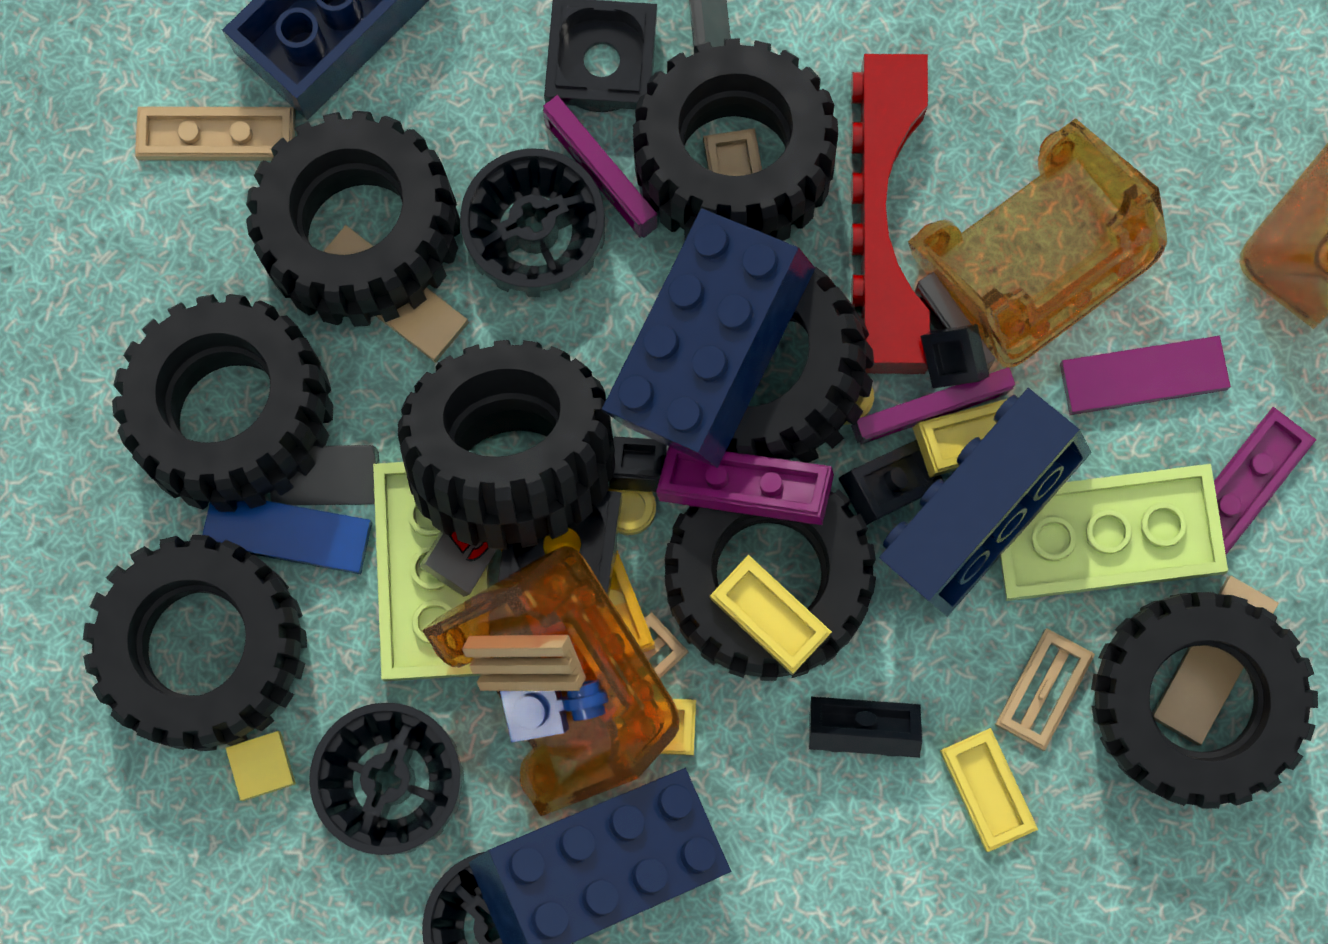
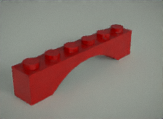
M864 54L861 72H852L851 104H861V122H852L851 154H861V173H852L851 204H861V223H852L851 255H861V275H852L851 304L854 307H861V318L869 333L866 341L873 349L874 366L865 369L867 374H925L928 367L920 336L930 332V310L912 290L898 265L889 237L886 200L888 180L893 164L907 139L924 120L927 110L928 54Z

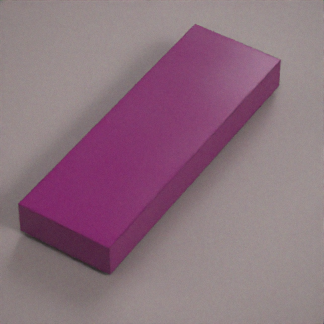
M556 95L543 105L544 121L547 128L572 158L589 173L598 189L638 237L645 238L658 227L657 213L560 97Z
M1220 336L1062 360L1060 363L1070 415L1227 391L1231 387Z
M1008 367L990 373V377L979 382L955 385L861 417L855 425H851L856 441L862 445L914 427L918 422L952 414L1005 396L1016 385L1011 370Z
M1275 407L1268 411L1214 480L1225 554L1230 551L1317 440Z
M668 447L656 493L661 502L822 525L834 473L832 466L727 451L718 468L672 447Z

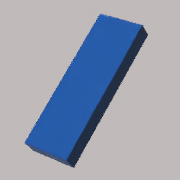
M245 501L237 502L235 512H218L210 502L202 535L210 536L218 542L228 540L240 545L253 555L361 575L372 521L266 501V504L252 509L249 508Z

